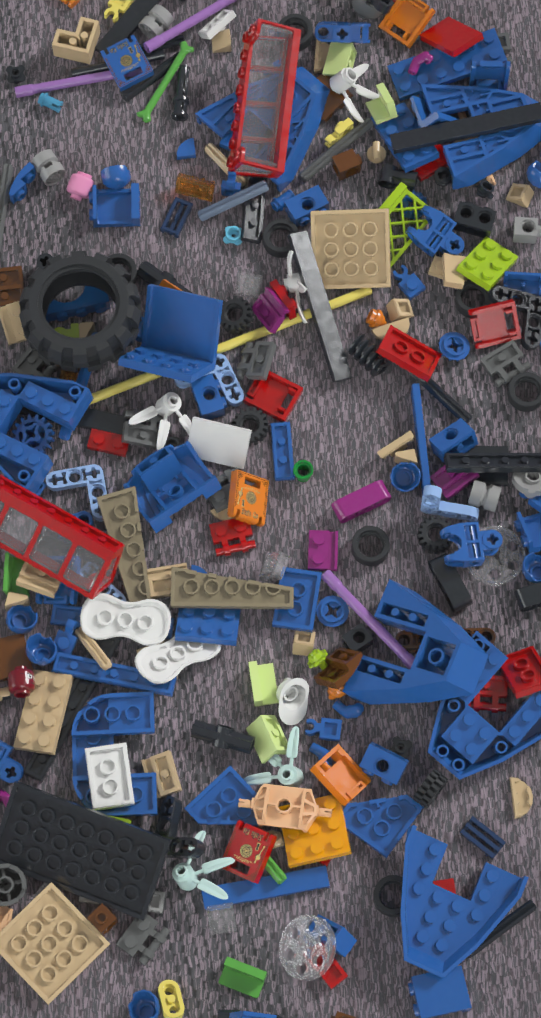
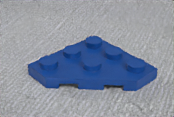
M231 766L223 771L184 808L200 825L236 826L237 822L241 820L245 824L258 826L254 811L251 808L238 807L239 798L252 800L257 793Z
M401 795L393 798L348 803L343 812L347 830L387 859L423 810V806L408 795Z

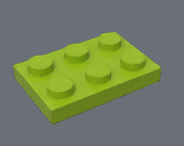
M486 236L458 265L456 271L489 291L504 276V272L508 271L517 262L518 256Z

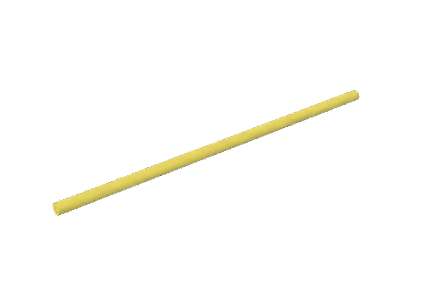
M360 288L329 300L331 310L373 294L372 289ZM310 308L303 311L306 320L312 318ZM296 313L297 317L292 320L286 317L277 331L302 322L299 313ZM265 326L219 343L217 354L272 333ZM145 372L92 393L93 400L90 405L162 376Z

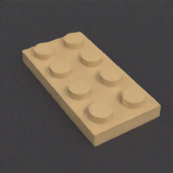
M33 670L35 690L25 699L13 747L15 750L55 755L74 677L69 674Z

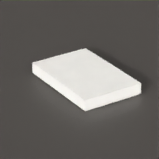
M193 417L188 441L201 460L244 469L252 430Z
M119 743L85 748L93 810L98 811L135 805L127 744Z

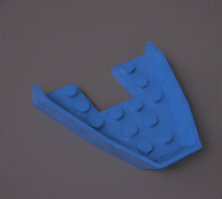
M299 67L296 70L285 170L278 179L269 178L276 184L277 190L280 193L292 182L319 128L330 91L329 88L304 67ZM284 72L280 73V76H282L280 80L279 74L249 84L246 101L276 103L278 83L280 84L283 81ZM235 92L195 113L199 124L203 122L223 140L231 133V124L235 119V113H233L234 104L237 102ZM245 106L244 118L250 113L273 132L274 108ZM266 144L251 159V162L268 166L271 145ZM257 168L261 172H268V170Z
M420 84L419 98L424 99L429 114L438 111L451 115L468 111L470 117L538 103V101L524 93L480 86ZM541 123L480 135L478 138L444 145L443 153L453 177V190L472 186L523 156L541 141Z
M412 825L407 830L401 898L404 961L444 978L483 943L523 894L529 877L523 876L520 878L486 862L483 865L470 900L433 884L448 844L417 831V826Z

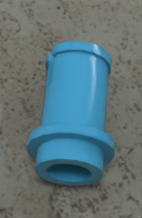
M42 92L39 96L38 103L41 107L46 106L57 113L60 112V106H63V101L49 96L47 92Z

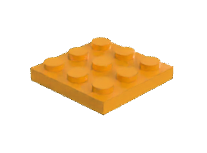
M333 795L315 798L316 805H319V808L332 809L331 818L316 817L307 833L299 829L282 828L290 868L352 854L343 807ZM290 804L280 806L279 809L286 811L289 809Z

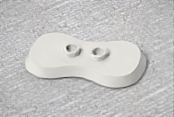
M100 593L93 600L87 598L80 614L82 631L93 639L103 640L112 637H126L146 646L157 645L164 641L169 633L171 624L169 608L159 600L146 599L137 602H126L106 593Z
M174 636L165 643L143 648L137 653L134 662L137 670L148 681L154 684H164L175 678L184 667L210 660L216 656L221 650L222 645L176 641Z

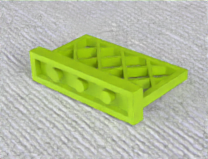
M402 182L379 208H389V220L392 212H401V221L391 222L390 220L391 267L412 243L411 239L406 240L409 237L405 232V224H416V230H423L428 224L426 219L418 220L417 210H421L423 206L428 205L410 192ZM406 195L413 200L414 207L403 208L402 200ZM414 210L415 220L404 221L403 211ZM402 225L403 235H392L391 226ZM403 238L404 246L394 249L393 239Z

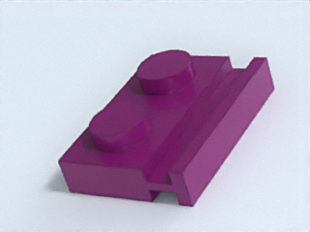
M265 287V292L260 294L252 306V311L270 333L275 334L284 321L285 314H289L290 311L272 288Z
M444 465L432 474L430 479L436 486L442 489V494L448 501L480 476L478 473H446Z
M309 530L308 571L330 570L337 572L338 531Z

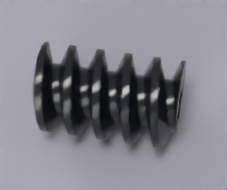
M361 334L353 341L348 353L354 355V359L359 361L361 366H365V370L370 371L372 377L378 376L391 365L392 361L385 362L386 358L380 357V354L373 351L376 345L368 346L370 339L368 338L363 341L365 334Z

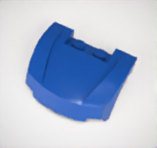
M189 441L176 447L170 444L149 455L131 471L133 476L127 483L123 484L124 489L135 486L139 511L155 533H158L172 523L169 516L177 513L200 495L207 499L222 489L216 476L207 469Z

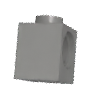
M515 217L513 242L536 244L537 237H541V226L538 225V218ZM523 229H530L531 232H525Z

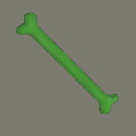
M186 41L180 42L178 55L145 109L136 113L138 117L143 118L145 123L151 121V112L188 53L194 52V48L188 46Z

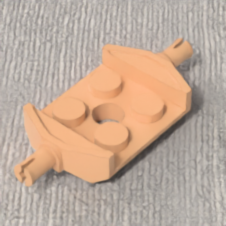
M263 784L255 798H252V800L239 798L238 807L251 808L254 811L259 827L265 825L299 829L307 833L316 817L331 818L332 809L319 808V805H316L312 789ZM283 801L290 803V807L286 811L279 809V804Z

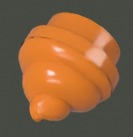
M370 310L366 318V323L369 324V327L376 328L387 324L381 310Z
M345 684L340 689L328 687V698L334 700L345 696L346 694L343 692Z

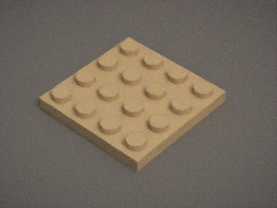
M389 208L311 211V246L325 289L391 287Z
M52 882L0 931V955L48 1005L110 945L101 933Z

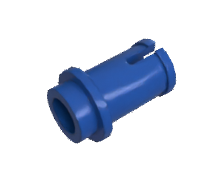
M288 189L278 198H273L270 203L273 210L276 212L283 211L284 201L294 197V193Z

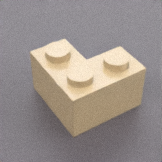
M80 17L76 32L57 28L52 42L54 56L90 64L100 35L99 21Z

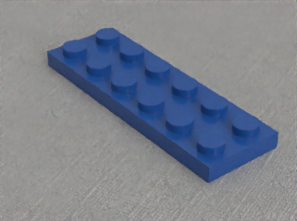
M495 28L481 32L484 39L456 57L437 48L428 51L433 56V60L430 64L422 63L416 75L408 73L409 66L414 57L388 65L387 68L399 100L402 101L413 95H419L420 84L447 85L469 77L472 60H476V63H479V61H503V63H506L507 58Z

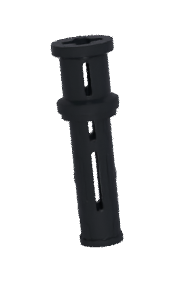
M180 65L178 68L176 96L172 102L174 111L171 114L172 119L175 121H186L188 119L187 106L190 104L187 97L190 71L188 65Z

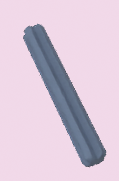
M263 180L197 212L201 221L207 220L268 191L269 186Z

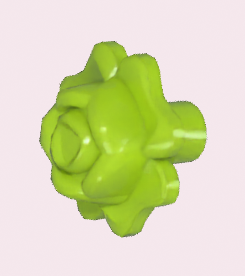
M314 649L308 655L309 661L307 664L310 669L319 666L321 670H324L328 666L325 662L328 655L325 649Z

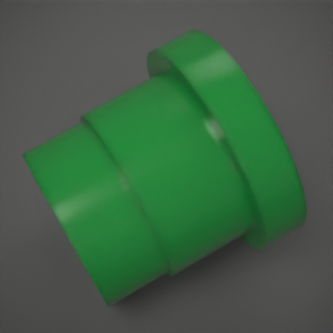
M300 460L294 465L293 473L297 480L307 482L313 475V466L309 461ZM300 470H306L308 471V474L302 476L298 472Z

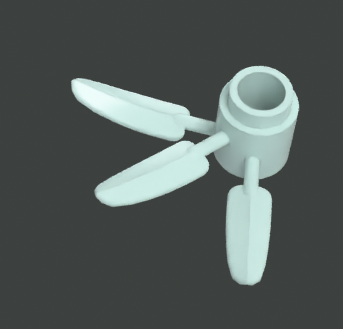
M293 727L289 735L286 756L290 758L289 764L283 765L281 763L282 758L275 754L268 761L272 766L280 767L278 775L271 776L270 772L253 774L244 778L248 785L269 784L272 779H278L280 783L289 787H299L304 779L303 772L293 766L294 758L298 754L299 727Z
M199 831L194 838L203 842L206 831ZM224 857L202 864V869L194 871L191 867L192 859H188L186 863H179L174 867L172 876L182 890L190 891L197 886L198 889L217 898L228 899V895L223 889L204 878L199 881L197 875L201 873L208 874L235 862L233 858Z

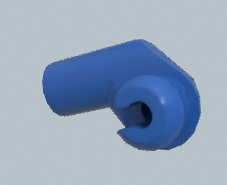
M339 699L332 706L334 710L346 719L359 717L364 711L361 703L346 706Z
M314 742L309 749V752L317 755L319 760L330 752ZM329 757L325 762L332 767V758Z

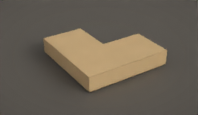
M443 254V286L463 289L464 276L457 272L456 269L466 258L465 256Z

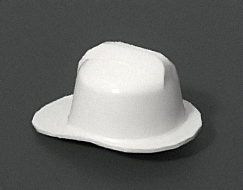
M285 678L276 691V697L279 701V717L287 725L298 724L306 715L309 685L302 678Z

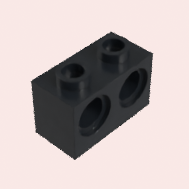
M459 201L453 220L457 224L453 230L481 238L486 236L490 238L497 211L489 207L476 206L471 202ZM466 214V215H469L470 217H469V218H464V217H462L461 215ZM480 220H487L488 223H482Z

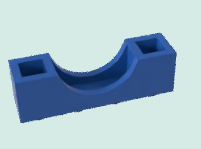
M85 286L81 296L72 302L63 303L53 300L47 310L46 321L48 323L55 320L65 321L73 316L84 317L92 312L103 313L107 309H111L109 297L98 288Z

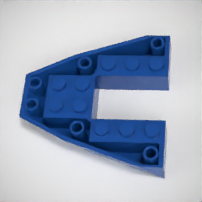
M0 373V470L9 480L36 494L53 466L48 455L6 435L22 408L25 407L74 431L93 400L89 388L72 380L17 373Z
M389 579L374 617L384 625L424 636L411 669L363 655L357 669L346 682L343 692L350 698L369 705L434 702L473 694L489 655L459 624L417 592Z
M478 631L474 632L471 637L489 655L478 684L471 695L441 700L428 748V753L459 780L499 764L541 739V691L530 694L499 731L468 705L508 659L507 656Z

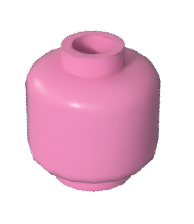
M81 171L71 175L67 185V191L71 194L70 198L81 201L82 198H89V192H92L94 185L91 175Z

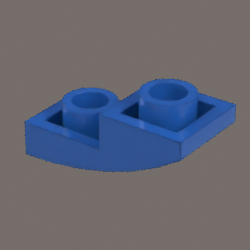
M30 162L19 172L10 188L9 196L13 204L24 199L27 194L26 184H30L35 179V166Z

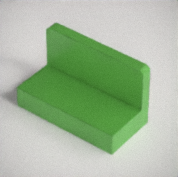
M5 553L3 592L8 595V592L28 595L29 597L30 590L16 585V580L25 561L13 557L10 553Z
M227 957L219 984L257 999L267 977V972Z

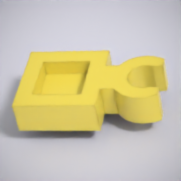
M109 0L108 7L110 8L105 10L104 18L107 19L109 15H114L112 20L113 23H116L119 19L118 14H124L134 0Z
M350 118L340 121L335 126L334 132L324 139L326 141L324 145L329 149L353 129L354 122Z

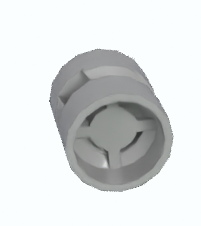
M156 4L148 13L149 16H145L138 26L144 35L152 39L164 32L163 29H167L174 19L166 8Z
M51 149L39 152L31 161L35 166L36 172L40 173V178L46 186H52L60 182L66 175V170L58 162V158Z
M474 480L468 505L477 508L483 506L484 510L495 513L502 487L492 484L487 487L485 482Z

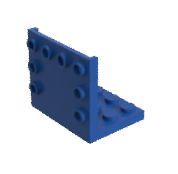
M154 284L148 285L142 344L140 347L135 348V350L119 357L118 365L192 383L211 372L216 366L223 300Z

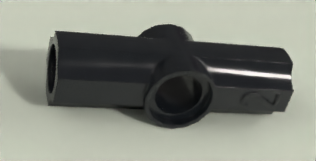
M148 261L142 262L138 267L137 276L148 284L159 286L161 281L165 279L182 291L192 293L179 284L172 274L167 271L162 272Z
M196 719L191 729V737L212 743L211 745L222 749L230 748L251 754L255 744L254 736L234 731V728L221 724L214 725Z

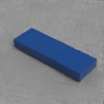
M290 422L270 423L275 481L295 480Z

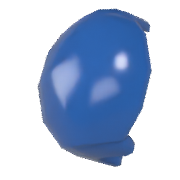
M535 160L527 168L526 174L531 185L541 189V163Z
M125 165L109 166L100 172L104 186L109 189H122L131 181L130 171Z
M412 462L398 463L392 468L390 474L391 485L401 492L414 490L419 485L421 479L420 469Z
M534 552L525 556L522 563L523 576L529 582H541V555H537Z
M12 606L6 614V624L14 633L27 634L35 628L38 613H35L31 606Z
M41 633L31 635L26 641V655L35 664L48 665L57 656V645L52 641L51 637L45 638Z
M140 990L133 993V998L128 1004L131 1018H158L161 1011L159 999L148 990Z

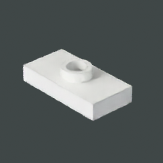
M223 9L198 32L199 36L203 39H212L218 32L225 30V26L237 15L233 10Z

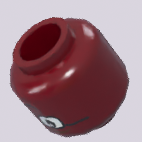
M16 666L14 670L8 673V690L11 694H14V697H29L30 693L35 690L34 673L32 670L27 669L26 666Z

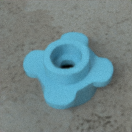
M227 226L223 242L225 244L234 243L236 246L242 243V228Z

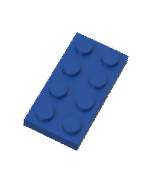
M405 102L395 106L398 115L396 118L376 125L373 117H370L373 121V126L405 173L440 158L435 146L394 154L390 134L420 128L416 118Z

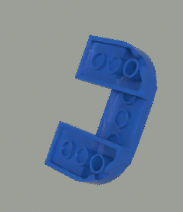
M153 691L100 695L87 702L88 704L77 713L71 733L72 780L76 794L85 807L93 809L85 748L114 744L115 735L155 734ZM156 772L131 774L135 805L98 810V812L113 817L158 815Z

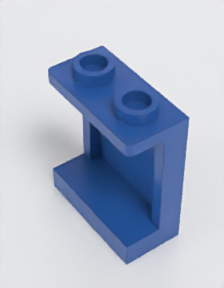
M131 183V189L118 190L97 189V185H93V192H89V203H93V209H89V220L93 221L94 228L140 226L139 183Z
M517 512L514 526L516 532L521 533L520 539L523 547H527L529 553L541 551V513L522 517L521 512Z
M461 965L455 967L444 978L430 972L411 976V983H408L410 996L414 995L416 1004H413L415 1017L433 1018L471 1010L472 1006Z

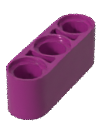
M378 480L334 501L331 507L339 522L346 523L389 502L392 497L384 482Z

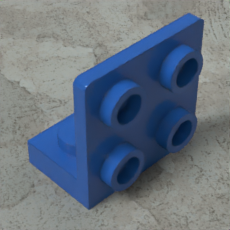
M414 95L410 97L411 108L417 116V123L420 128L459 120L438 111L429 114L424 99Z

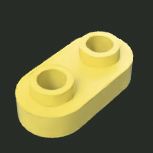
M173 980L161 982L158 987V997L164 1018H182L184 1015V1003L179 985Z

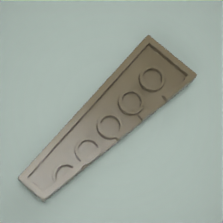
M135 486L97 497L96 500L107 535L125 544L118 564V570L128 601L137 602L151 599Z
M171 567L170 606L171 608L294 609V587L261 583L254 580L247 581L236 579V577H223L213 573L206 574L195 570Z

